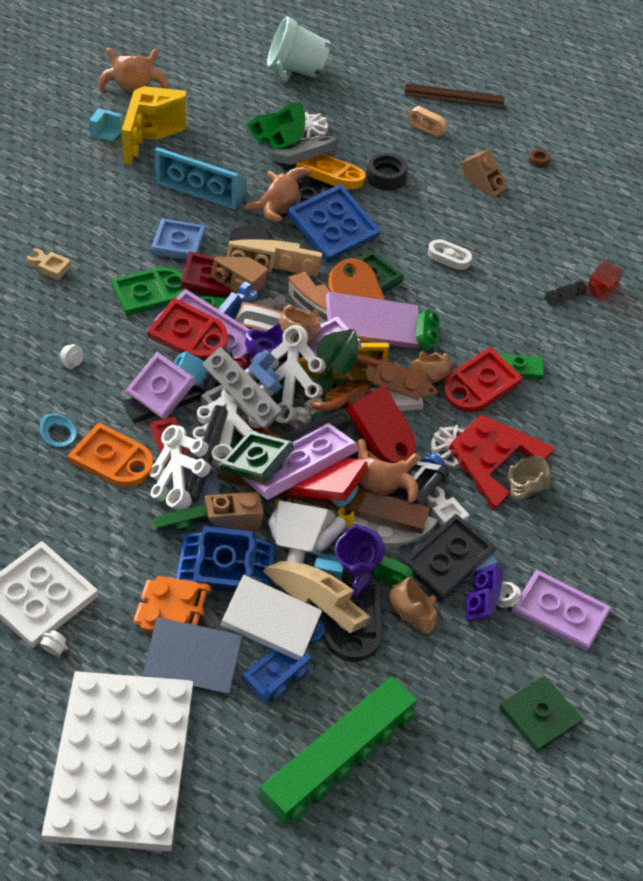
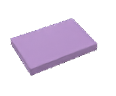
M536 569L519 597L518 604L512 608V613L588 652L612 607Z

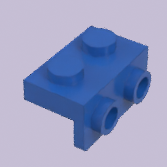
M272 649L246 671L241 679L267 704L272 698L275 700L280 699L289 689L287 686L293 680L299 682L309 672L308 665L312 657L307 653L298 661Z

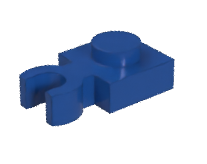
M243 282L239 288V293L232 292L218 310L235 320L241 303L254 301L259 293L251 289V284Z

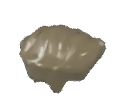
M538 455L522 459L514 467L510 466L507 475L511 485V495L517 500L531 497L542 490H546L552 484L549 465L542 456Z

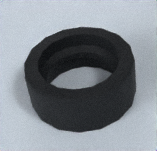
M379 153L373 155L367 164V181L372 186L381 190H396L406 183L408 165L397 154ZM390 168L398 173L387 175L378 172L377 169Z

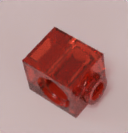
M602 261L590 276L586 291L595 297L607 301L619 286L623 270Z

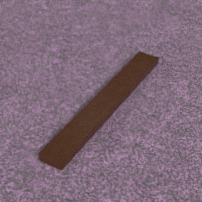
M220 468L218 479L253 488L242 477L222 472ZM359 488L352 501L345 507H342L345 508L346 514L350 515L353 511L354 516L420 534L423 533L430 514V507L409 503L408 501ZM286 490L278 494L279 496L334 511L340 509L329 499L296 496L288 493Z

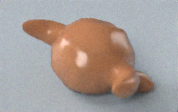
M112 48L106 49L113 67L101 74L98 83L100 92H104L105 85L111 80H115L121 89L131 93L141 87H148L151 81H157L163 89H168V81L165 75L160 70L153 68L159 53L158 49H153L150 57H116Z
M304 167L295 168L286 174L280 173L278 175L268 171L267 177L271 180L269 189L258 202L247 203L245 210H263L267 220L271 222L281 221L282 217L279 214H286L288 209L295 205L299 197L296 181L310 175L312 171Z
M359 439L357 442L359 450L358 459L367 460L368 464L367 472L358 483L363 490L387 496L395 493L401 487L407 490L409 503L414 502L418 495V483L407 473L421 459V456L413 454L407 461L401 460L397 463H387L376 458L370 451H367L365 440Z

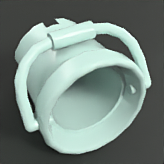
M286 16L280 23L272 41L267 65L269 68L279 71L283 82L289 81L292 72L316 79L319 75L314 73L316 69L322 71L330 49L325 47V44H330V41L299 26L296 20Z

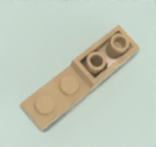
M249 239L229 241L227 257H250L268 268L270 273L273 268L293 273L306 272L309 276L317 277L322 252L299 248L300 244Z
M280 561L265 567L263 571L272 579L273 583L282 587L292 597L307 604L314 602L320 610L327 613L342 629L347 630L349 633L366 626L370 619L369 615L349 600L354 590L334 576L318 568L297 562Z

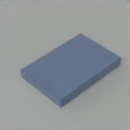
M157 617L143 675L153 678L193 681V686L230 694L243 635Z

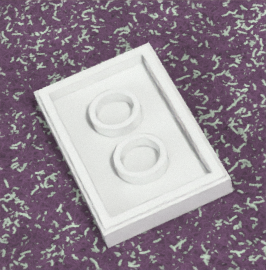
M243 575L220 625L299 661L305 653L322 610Z

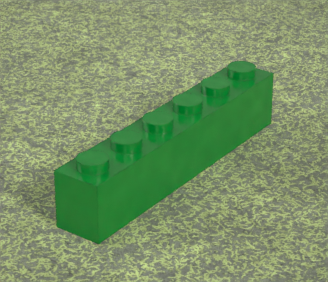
M391 676L260 786L259 800L284 826L291 820L294 822L300 820L307 812L309 804L314 800L317 802L323 800L329 793L332 784L337 780L340 783L343 782L351 774L352 767L359 761L365 763L372 756L374 748L379 743L383 745L388 743L394 736L395 729L401 724L404 727L407 726L416 716L417 699Z

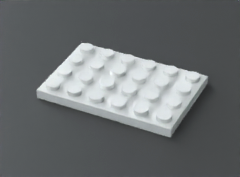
M75 671L42 831L43 842L172 851L193 681Z

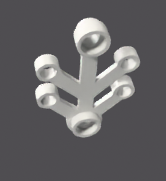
M299 325L288 327L283 333V342L271 352L276 358L272 365L269 366L273 370L279 365L278 359L288 352L287 361L275 371L280 376L277 379L278 382L285 377L282 403L278 404L283 412L275 419L283 424L292 423L296 417V410L293 407L296 378L305 388V394L310 398H319L323 391L319 384L311 380L298 362L300 352L308 361L310 371L319 374L326 367L325 361L316 357L307 345V331ZM299 334L298 341L294 343V336ZM316 361L320 362V366L318 369H314V363ZM316 386L317 391L314 395H312L311 389L312 387ZM286 410H289V417L285 419L284 413Z
M223 388L220 398L207 406L198 408V421L206 425L193 430V439L200 438L203 440V437H198L197 435L205 434L214 406H227L228 415L222 430L220 444L216 445L212 450L213 463L219 468V464L224 460L220 458L226 457L233 450L230 446L234 427L243 437L249 431H253L236 414L237 407L248 415L251 427H261L225 388Z
M171 425L162 434V442L165 447L149 472V475L158 481L151 489V496L160 502L166 499L168 506L176 511L188 509L191 505L190 494L185 490L183 467L192 470L193 473L201 478L209 473L211 467L203 459L196 460L182 455L181 448H188L196 456L202 457L208 451V444L200 438L192 439L186 437L187 433L183 427ZM171 456L170 462L168 463L167 467H165L164 465L166 464V462L168 461L169 457ZM173 476L174 488L169 492L166 486Z

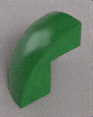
M301 102L289 103L277 113L258 115L246 125L259 143H267L272 149L290 146L301 138L305 129L303 105Z

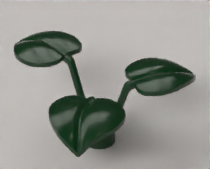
M354 329L329 333L318 343L317 357L325 361L327 375L318 376L313 382L322 387L321 396H324L323 402H326V393L337 387V382L331 373V369L338 375H344L350 372L356 364L359 343ZM284 362L279 363L278 367L274 369V371H276L281 365H283ZM285 377L279 382L283 387L277 393H273L274 395L271 397L277 405L282 403ZM295 382L294 398L297 394L296 386L303 387L300 382ZM316 386L313 387L315 393L317 391ZM341 407L339 409L344 411L347 421L335 428L343 432L351 416L346 409ZM322 410V413L313 415L310 422L322 416H325L335 410Z

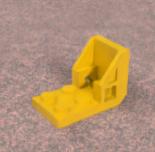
M146 86L134 90L122 128L124 164L132 165L134 157L138 158V144H142L143 138L158 140L186 130V91Z

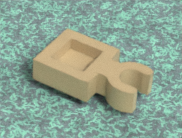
M36 248L33 250L35 258L31 256L26 257L27 264L30 267H38L39 273L59 280L72 267L70 259L53 252L45 255L42 250Z

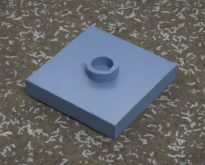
M161 219L151 247V255L187 260L189 251L200 252L206 233V225Z

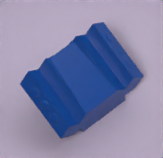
M204 526L202 532L184 535L176 579L205 583L210 585L212 590L236 592L243 575L270 586L271 578L263 571L265 567L273 565L276 545L257 539L253 535V531Z

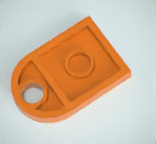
M348 258L338 263L332 269L329 276L331 292L385 300L374 271L364 261ZM344 266L352 268L353 277H348L344 274Z
M98 423L68 455L69 462L120 487H132L141 484L150 476L149 472L153 465L152 454L147 447L101 423ZM134 466H141L144 468V470L139 473L132 472L130 469Z

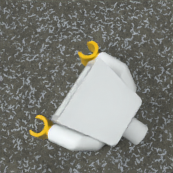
M278 498L275 500L276 508L268 521L276 545L289 550L287 561L303 564L305 554L319 556L322 550H325L345 528L354 525L355 517L353 511L350 515L345 516V508H340L338 510V517L335 518L336 515L328 509L295 504L291 502L290 498H288L287 502H283Z

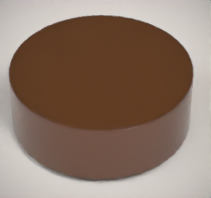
M534 150L530 153L529 163L534 167L544 168L549 165L551 157L544 150Z

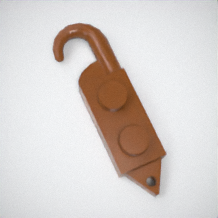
M358 353L356 362L366 365V378L372 385L378 387L385 385L387 390L415 400L438 393L426 379L427 375L382 359ZM349 372L343 375L346 379L354 381V377Z
M367 380L359 382L347 381L326 393V402L313 400L311 406L314 409L324 411L348 407L371 391V383H368Z

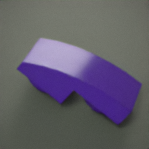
M492 566L475 571L474 592L468 593L466 599V621L471 622L493 615L501 593L503 568Z

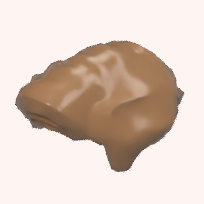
M288 305L283 308L280 314L279 324L283 332L292 325H299L307 331V344L316 340L321 330L318 310L315 309L312 313H307L305 310ZM299 334L294 336V343L298 341Z
M423 351L420 352L419 358L411 363L412 370L427 375L426 379L431 384L440 382L444 377L448 376L451 368L455 365L447 353H444L443 356L437 352L427 355Z
M407 577L402 582L393 585L389 591V599L400 618L424 634L431 633L437 623V611L435 609L437 598L435 596L427 597L412 577Z

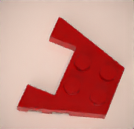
M481 414L451 442L448 449L451 450L465 473L471 475L476 483V489L480 494L483 493L490 508L495 510L509 496L510 492L493 479L491 475L517 450L527 458L538 455L546 459L555 448Z

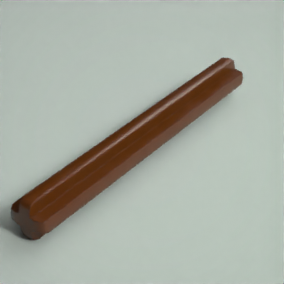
M408 83L405 86L404 92L406 96L500 108L503 107L505 100L502 95Z

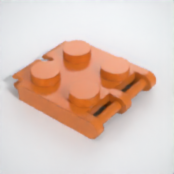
M157 576L155 581L147 580L141 599L148 604L139 603L133 622L141 625V630L148 633H153L157 617L189 624L191 616H194L192 625H197L199 617H202L205 611L203 604L206 595L210 593L212 587L205 583ZM198 592H199V593H201V595H200V598H199V601H198V604H197V607H196V606H194V605H195V602H196V599H197V596H198Z

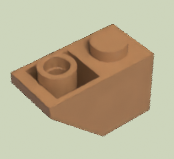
M490 149L473 154L460 163L467 180L490 196L495 197L508 188Z
M216 257L213 261L210 277L236 293H239V288L243 282L251 284V289L258 292L265 286L268 268L250 257Z
M259 492L205 495L209 521L221 528L253 531V533L260 532L263 509Z

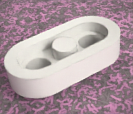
M439 239L433 240L429 244L428 256L432 260L457 270H465L470 267L472 254L467 249Z

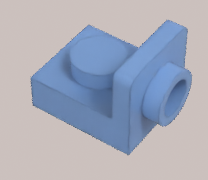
M264 350L252 359V364L248 369L268 389L277 393L283 387L277 381L280 376L269 367L276 358L270 352Z

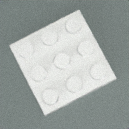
M43 541L0 571V619L31 648H34L42 641L44 633L50 634L51 631L57 630L98 597V590Z

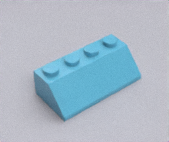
M158 147L155 149L156 184L236 210L247 195V178L240 174Z

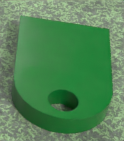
M166 267L111 279V286L126 316L168 306L173 298H177L185 290L180 289L183 274L175 269ZM170 282H179L180 284H179V285H176V286H172V285H170L169 283H170Z

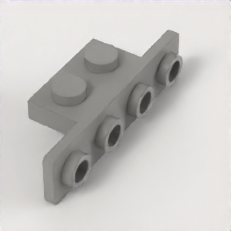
M219 347L203 362V366L264 429L282 414L283 410L271 399L274 394L264 384L259 386L255 382L258 378L248 368L244 371L222 347Z

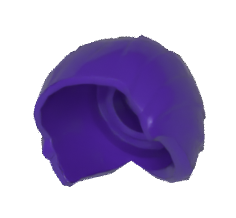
M277 323L267 332L259 329H251L246 332V351L252 359L264 350L271 353L283 342L284 332L281 329V325ZM288 352L285 355H283L280 359L286 358L288 356Z
M354 524L351 528L347 529L335 545V554L339 564L346 572L354 575L352 580L353 596L358 597L361 590L369 585L372 579L371 572L382 562L385 554V546L378 533L358 524Z

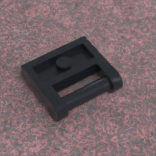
M418 461L407 474L415 479L418 483V488L428 476H430V479L420 489L417 498L412 503L424 506L426 504L425 500L438 484L444 482L449 477L448 469L442 465ZM401 487L395 493L387 495L408 501V492Z

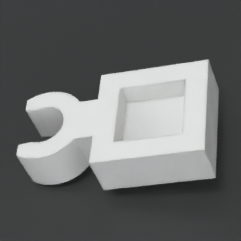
M440 487L435 488L434 495L437 498L429 495L425 500L426 505L432 508L431 515L434 519L438 520L437 522L441 526L455 513L466 522L469 520V514L454 497L446 500L445 493Z

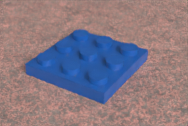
M342 184L301 202L287 211L288 217L317 252H322V258L326 263L379 237L381 230Z

